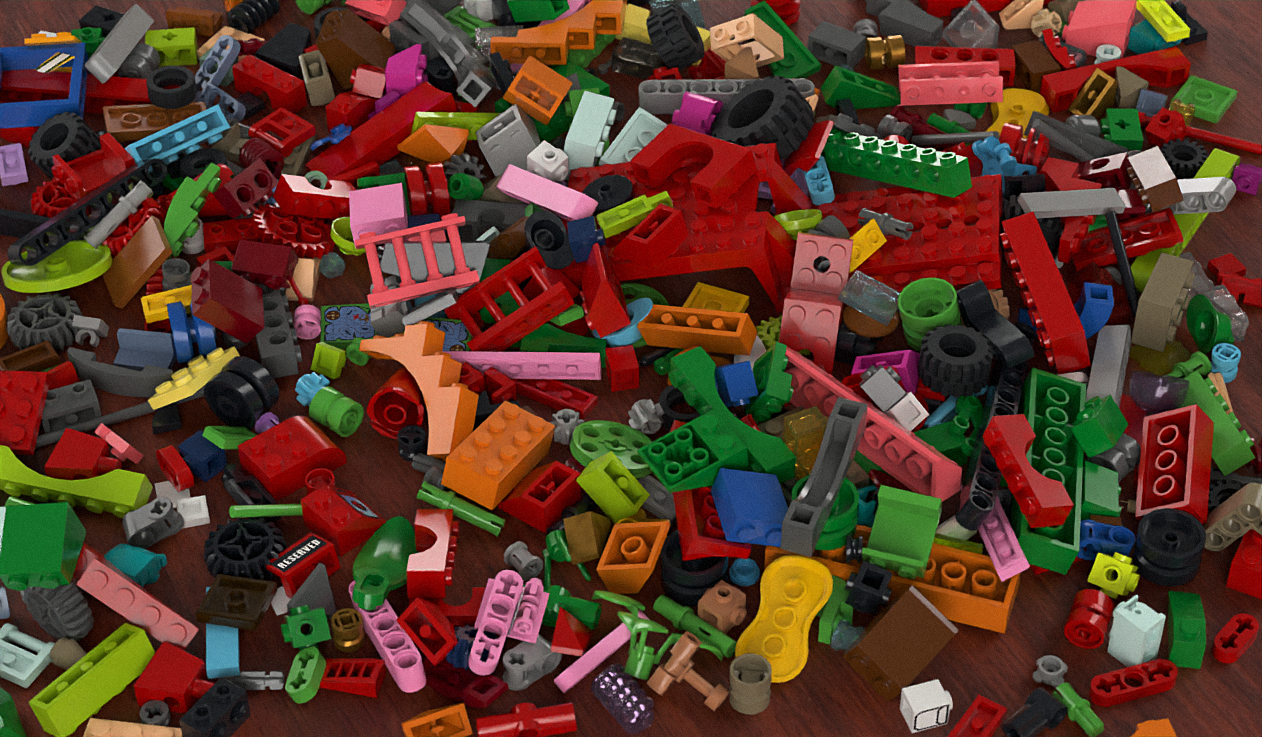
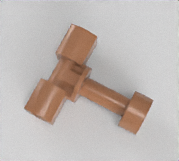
M686 631L670 652L673 654L666 664L663 663L657 668L647 684L655 692L662 695L668 690L674 680L680 683L685 679L707 697L704 704L715 711L730 691L720 683L715 688L692 669L695 663L690 659L702 642L692 633Z

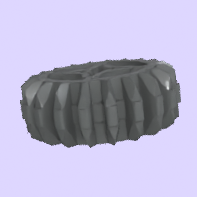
M50 292L46 295L38 293L33 298L27 296L25 302L18 301V306L12 307L11 313L7 315L8 336H10L14 346L19 347L20 351L47 340L54 350L63 351L64 346L73 345V340H75L76 334L79 331L78 328L72 326L74 315L82 316V312L76 301H72L70 296L62 297L61 293L51 295Z
M75 583L59 585L54 589H47L41 586L27 587V589L20 591V594L23 596L22 601L27 605V610L33 616L32 619L36 620L39 628L42 627L54 639L59 640L66 637L79 642L93 628L94 618L91 615L92 609L88 607V601L82 596V591L76 588Z

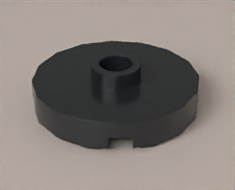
M608 175L598 178L589 183L582 192L599 203L593 216L631 201L635 196L631 181L620 175Z

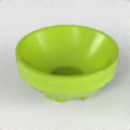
M817 209L795 210L776 215L774 218L794 240H797L798 232L806 233L811 228L815 229V226L822 221V211Z
M350 217L335 219L331 225L330 236L340 248L339 250L346 255L359 256L366 253L365 248L357 250L355 248L350 227Z

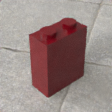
M210 259L193 271L191 275L192 315L246 344L264 329L262 288Z

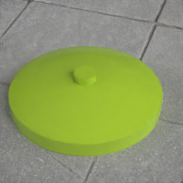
M72 240L33 266H16L8 261L2 267L1 273L5 286L11 290L24 293L52 292L72 288L99 277L111 267L113 260L110 248L107 245H103V243L95 249L86 240ZM27 251L21 253L22 258L25 260L28 255Z

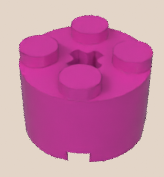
M686 91L682 98L680 110L676 109L673 113L672 124L712 137V124L715 122L717 113L721 112L723 103L710 97Z

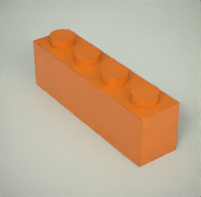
M653 304L649 314L637 325L647 345L678 349L701 346L708 352L750 356L758 333L748 313Z

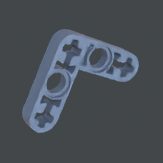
M223 35L216 41L195 75V100L205 102L206 107L209 109L213 107L214 98L220 95L221 99L217 105H219L225 118L230 120L235 118L240 122L245 115V106L218 88L240 52V43L229 35ZM218 63L217 71L211 74L212 66ZM228 105L234 109L233 113L226 110Z

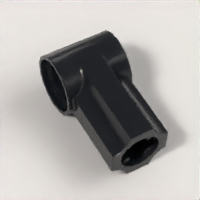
M1039 687L1030 694L1024 707L1003 723L1002 730L1007 737H1035L1046 727L1050 730L1056 728L1066 716L1068 707L1042 687Z

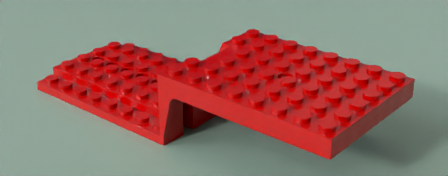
M776 143L747 146V148L752 150L757 171L718 209L696 202L690 182L708 164L706 162L690 163L678 168L657 188L636 182L630 161L587 168L580 167L572 169L570 172L568 188L582 193L589 183L598 178L608 175H620L631 181L635 193L634 199L642 195L652 197L667 191L673 207L682 212L689 236L655 270L613 256L612 251L637 226L627 229L618 235L605 238L606 244L602 245V251L619 281L748 267L753 270L774 303L776 312L783 313L784 299L791 287L797 240H794L768 211L756 212L759 184L768 181L776 210L775 216L795 210H821L822 220L828 215L838 218L847 228L850 238L863 227L858 223V218L865 219L859 216L863 208L880 214L889 213L895 219L913 224L914 228L912 230L907 228L908 231L913 232L908 240L895 235H884L887 241L855 270L849 273L845 306L861 298H878L885 301L898 300V296L903 288L911 282L922 278L946 280L953 285L955 291L979 279L983 281L988 290L1002 288V249L999 235L1003 188L1001 174L971 178L972 188L955 198L900 186L836 194L835 199L831 203L815 205L812 203L811 198H808L783 170ZM594 216L598 229H601L598 225L596 216ZM561 218V221H562V223L564 224L565 229H566L567 234H568L567 222H570V221H568V220H566V219H564V218ZM574 258L568 267L559 270L575 286H582L581 276L587 261L576 263Z

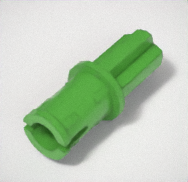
M1065 682L1058 685L1056 689L1062 695L1054 691L1053 696L1068 707V718L1076 721L1090 737L1102 734L1104 724L1090 709V702L1082 699L1069 683Z

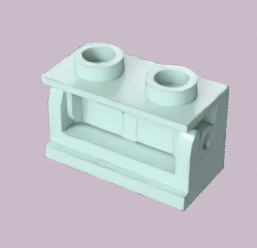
M1135 595L1127 602L1123 601L1117 605L1113 611V625L1108 635L1110 640L1107 652L1126 667L1153 661L1157 658L1166 618L1162 613L1158 614L1146 604L1138 602V595Z

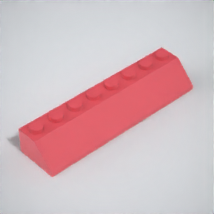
M788 347L786 348L785 357H788V362L784 372L792 375L791 386L793 387V394L789 402L796 407L802 406L825 428L838 397L868 404L866 428L858 446V452L915 493L940 498L943 502L960 491L962 468L957 463L938 452L933 446L921 440L913 432L897 423L892 417L887 416L876 408L872 403L860 397L852 389L836 380L831 374L826 373L815 365L811 360Z

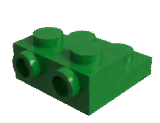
M775 342L754 362L752 372L758 395L749 397L750 403L746 404L744 414H751L759 422H767L773 413L781 412L782 405L788 403L793 394V387L791 386L792 375L784 372L788 362V357H785L787 345Z

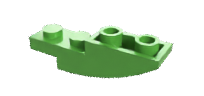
M212 162L197 181L187 176L172 199L163 229L172 249V254L166 261L172 257L176 258L184 247V241L196 234L200 226L198 224V212L203 208L206 196L210 192L214 193L220 186V167Z

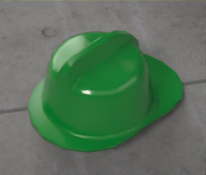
M1198 294L1194 296L1189 302L1186 320L1189 332L1197 344L1199 352L1207 354L1214 346L1221 343L1233 345L1235 340L1231 331L1230 317L1215 310L1205 295Z

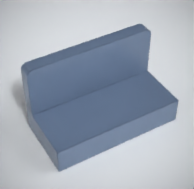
M118 329L117 338L120 349L113 362L114 366L141 372L146 364L173 369L177 357L171 333Z

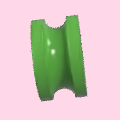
M361 337L355 338L346 348L347 357L357 365H365L371 358V356L359 351L361 340H366Z

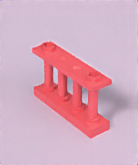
M999 61L898 65L901 106L1003 102V76H999Z
M454 213L442 216V221L381 235H376V232L359 235L360 239L354 240L356 250L365 248L374 286L372 294L367 295L370 309L443 293L452 288L456 290L479 284L477 270L471 271L470 267L467 268L458 227L465 225V217H458V214ZM447 230L456 267L453 276L443 277V274H440L430 233ZM420 236L429 275L426 277V282L416 284L415 280H412L403 239ZM388 242L393 243L401 278L400 288L391 290L384 284L376 245Z

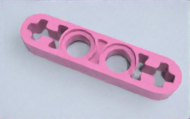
M503 570L495 578L468 658L470 669L478 675H489L496 669L523 587L522 577L515 571ZM505 583L511 584L508 596L502 594ZM502 605L507 609L508 613L504 615L497 614L493 611L492 606ZM493 629L499 633L500 637L498 639H490L483 631ZM483 649L490 650L486 662L480 661Z
M641 609L638 610V617L649 620ZM622 623L569 666L553 682L563 693L567 692L631 639L630 630Z

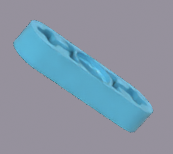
M820 156L819 160L808 172L803 171L811 201L815 205L831 203L835 199L825 159L823 156Z

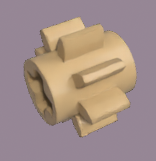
M1046 8L1038 11V15L1033 16L1034 20L1031 23V28L1038 38L1043 37L1042 30L1052 28L1054 37L1055 34L1060 33L1062 21L1055 11L1049 12Z

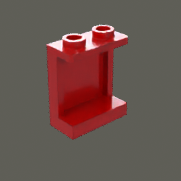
M109 133L99 136L101 149L67 163L58 154L53 156L54 166H52V173L55 179L61 181L70 195L73 194L78 200L135 164L134 158Z

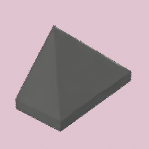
M319 563L287 603L288 615H291V608L308 604L310 609L323 607L327 619L332 618L337 612L324 564Z

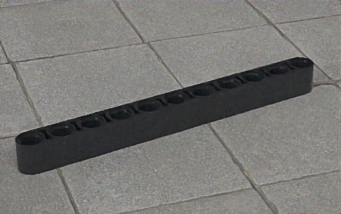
M1022 322L1015 323L1014 326L1026 336L1033 349L1036 338L1034 330ZM1030 359L1008 370L996 360L955 514L957 522L970 531L978 530L993 509L1002 472L997 467L996 461L989 448L985 445L982 436L993 416L1017 415Z

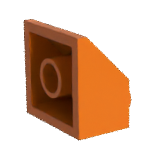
M668 521L614 524L596 569L609 592L632 594L640 591L654 570L670 528Z

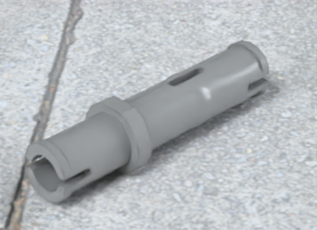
M140 180L125 197L121 196L118 199L120 202L83 238L92 247L97 249L131 213L135 214L137 212L136 208L153 191Z

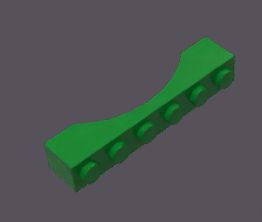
M701 346L671 358L670 372L668 373L671 384L683 393L686 402L693 406L700 416L712 409L718 412L746 446L748 472L777 475L779 484L795 478L797 457L781 438L751 428L736 418L724 405L715 386L716 363Z

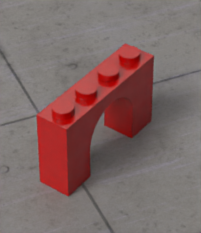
M669 124L630 160L636 182L657 188L675 170L684 165L695 162L708 163L690 182L696 202L718 209L757 171L751 149L674 124Z

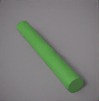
M301 504L231 506L229 509L231 518L303 516Z

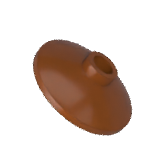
M861 298L846 306L843 312V321L850 331L860 336L882 337L896 329L899 323V313L892 304L885 300Z

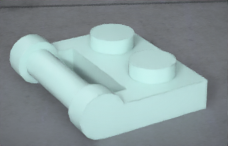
M6 623L0 629V677L27 689L50 662L53 663V660L50 658V651L55 643H45L18 631L17 626ZM14 642V643H16V644H18V645H21V646H23V647H25V648H27V649H30V650H32V651H34V652H37L38 654L35 655V654H33V653H30V652H28V651H26V650H24V649H21V648H19V647H17V646H15V645H12L11 643Z

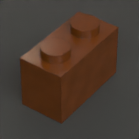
M1039 40L1012 45L1011 49H1014L1015 74L1027 90L1040 92L1043 75L1061 72L1059 63L1052 58L1048 49Z

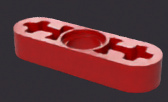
M1156 659L1100 674L1091 681L1089 698L1098 706L1110 707L1165 692L1175 686L1178 669L1169 660ZM1130 678L1136 679L1142 685L1131 687L1126 684L1125 680Z

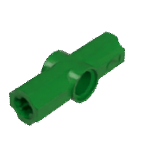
M556 585L549 586L546 590H543V592L549 593L542 619L543 625L555 627L559 608L562 607L591 630L597 629L602 612L601 603L572 597L565 588Z

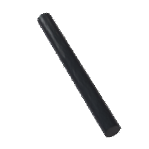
M1115 211L1107 212L1105 217L1132 316L1136 317L1139 296Z

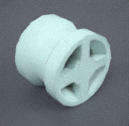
M1111 44L1100 45L1096 50L1097 59L1094 64L1120 59L1121 50Z

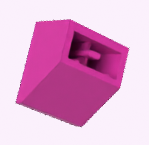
M416 44L388 58L385 71L387 94L396 91L402 97L422 82H428V75H424L423 70H426L427 58L425 54H422L421 44Z
M903 350L857 356L851 375L864 372L872 365L876 368L880 364L883 367H896L906 392L915 394L920 379L918 376L920 353L913 350Z

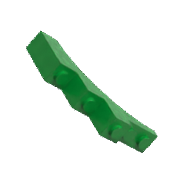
M486 258L480 282L508 265L510 261L507 259ZM509 291L494 300L506 317L520 308ZM486 307L478 311L481 315V320L485 323H496ZM547 323L510 346L520 347V352L600 353L601 368H605L606 339L580 336L563 331Z

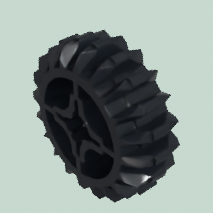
M249 517V519L239 518L237 521L228 519L225 526L217 524L216 531L209 532V538L205 541L203 556L207 570L214 578L218 574L264 580L265 578H274V573L267 570L266 565H271L270 560L272 558H279L278 554L286 550L287 547L281 530L276 528L274 522L267 523L264 517L259 520H255L254 517Z

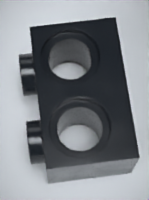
M221 677L179 720L182 736L231 737L251 716L247 691Z

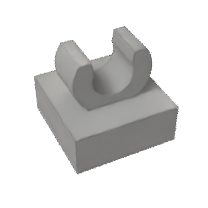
M74 315L72 326L79 329L75 337L79 345H83L84 339L87 336H91L90 345L97 347L100 341L99 336L107 337L109 326L104 321L98 318Z

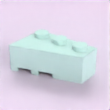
M584 91L565 140L564 152L568 156L569 169L565 180H569L572 169L595 167L598 157L601 158L605 144L603 141L608 140L611 126L608 125H613L617 110L613 109V98Z

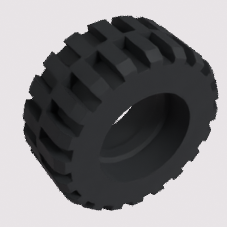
M781 76L765 77L764 80L754 81L750 86L743 87L742 91L738 94L735 93L730 98L731 100L721 107V112L717 113L715 122L712 124V137L743 147L776 143L781 161L787 159L790 156L789 154L796 151L800 147V143L808 137V131H811L813 126L812 107L790 79Z

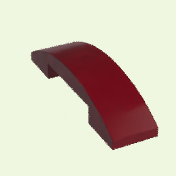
M414 643L422 659L427 679L426 684L455 702L464 703V705L470 707L484 708L489 706L509 688L508 683L491 674L478 676L469 670L465 671V668H455L453 664L446 661L445 657L437 666L433 665Z

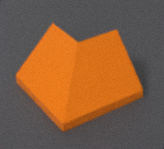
M425 124L398 144L397 147L399 151L430 163L441 162L442 166H444L443 163L451 162V156L458 155L460 157L464 152L469 132L468 129Z

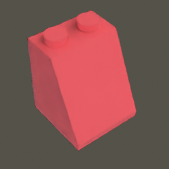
M1087 0L1078 2L1075 11H1070L1067 25L1064 26L1062 39L1065 40L1067 51L1096 56L1097 47L1103 44H1111L1121 50L1120 59L1123 58L1129 43L1130 30L1134 26L1137 0Z

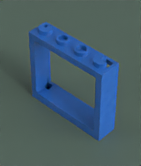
M85 43L0 48V90L3 71L36 69L57 52L75 56L59 66L72 67L69 99L0 103V129L40 126L49 118H53L59 113L62 115L64 112L75 113L83 119L88 70L84 67L88 61Z

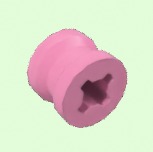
M313 305L297 307L293 314V328L296 330L297 337L304 340L316 338L321 332L320 310Z

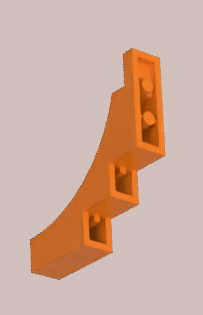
M592 0L584 8L564 19L539 27L518 30L517 37H491V54L499 51L502 59H507L509 64H524L528 57L532 56L546 65H566L569 49L594 50L597 34L622 35L627 0Z

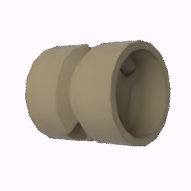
M743 654L734 659L730 666L729 701L732 707L740 713L747 715L763 712L770 703L772 669L768 660L761 655Z

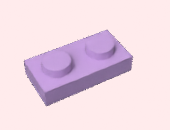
M21 143L0 146V178L2 186L29 182Z

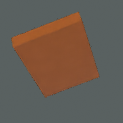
M153 216L145 222L126 246L117 254L112 261L111 267L102 274L114 306L120 309L127 305L172 254V249L159 219Z

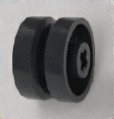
M236 356L222 368L221 372L214 375L206 383L204 388L205 399L210 409L220 420L228 426L246 427L247 429L253 428L259 418L269 412L280 397L278 386L271 374L255 360L243 356Z
M1157 509L1144 515L1138 525L1133 550V564L1138 567L1137 572L1146 580L1157 585L1169 587L1185 585L1193 580L1199 572L1206 543V531L1201 522L1193 515L1178 509Z
M677 530L666 537L661 549V586L666 595L675 602L685 605H698V601L707 589L713 588L721 580L728 583V557H705L683 561L679 531Z

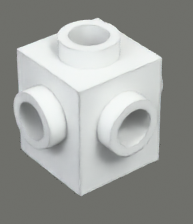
M544 140L527 156V171L556 183L562 182L569 173L568 156L564 151L556 149Z

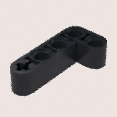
M979 279L956 291L959 311L965 327L974 328L976 332L983 333L985 338L991 341V346H993L994 350L993 357L1008 370L1034 357L1032 346L1026 336L994 308L989 291L982 280Z

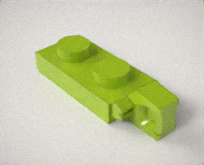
M664 191L652 197L642 195L596 215L598 225L603 230L605 238H609L639 225L659 204L674 207L667 191Z

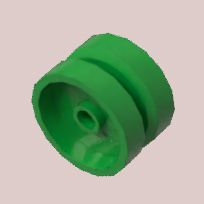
M810 474L797 481L792 489V501L800 495ZM846 477L815 550L829 551L842 548L846 545L847 535H851L853 538L856 534L859 492L855 485Z

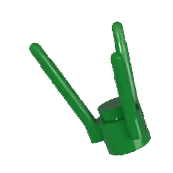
M563 530L552 531L545 538L547 548L542 551L544 557V590L551 586V560L554 559L557 562H571L572 560L568 549L566 532ZM583 563L576 564L586 581H591L592 578Z

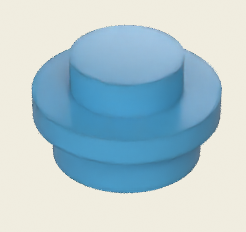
M739 558L730 567L729 577L733 583L739 586H751L759 580L760 569L754 560Z

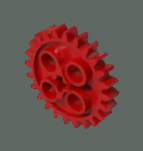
M274 202L273 206L266 203L265 207L259 206L258 210H254L250 226H252L251 232L255 233V238L262 239L261 243L292 247L300 259H304V256H306L308 259L313 260L314 257L320 260L323 256L328 257L329 253L333 252L335 246L330 236L331 225L325 224V219L284 214L276 202Z

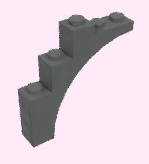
M410 0L400 15L412 24L442 55L457 78L458 89L456 92L476 108L498 86L491 70L485 66L488 59L472 47V44L475 42L473 38L457 25L454 26L427 2L424 0Z
M865 0L867 2L866 13L878 17V23H880L879 34L884 36L901 35L904 43L914 47H936L942 41L943 20L924 12L910 0Z

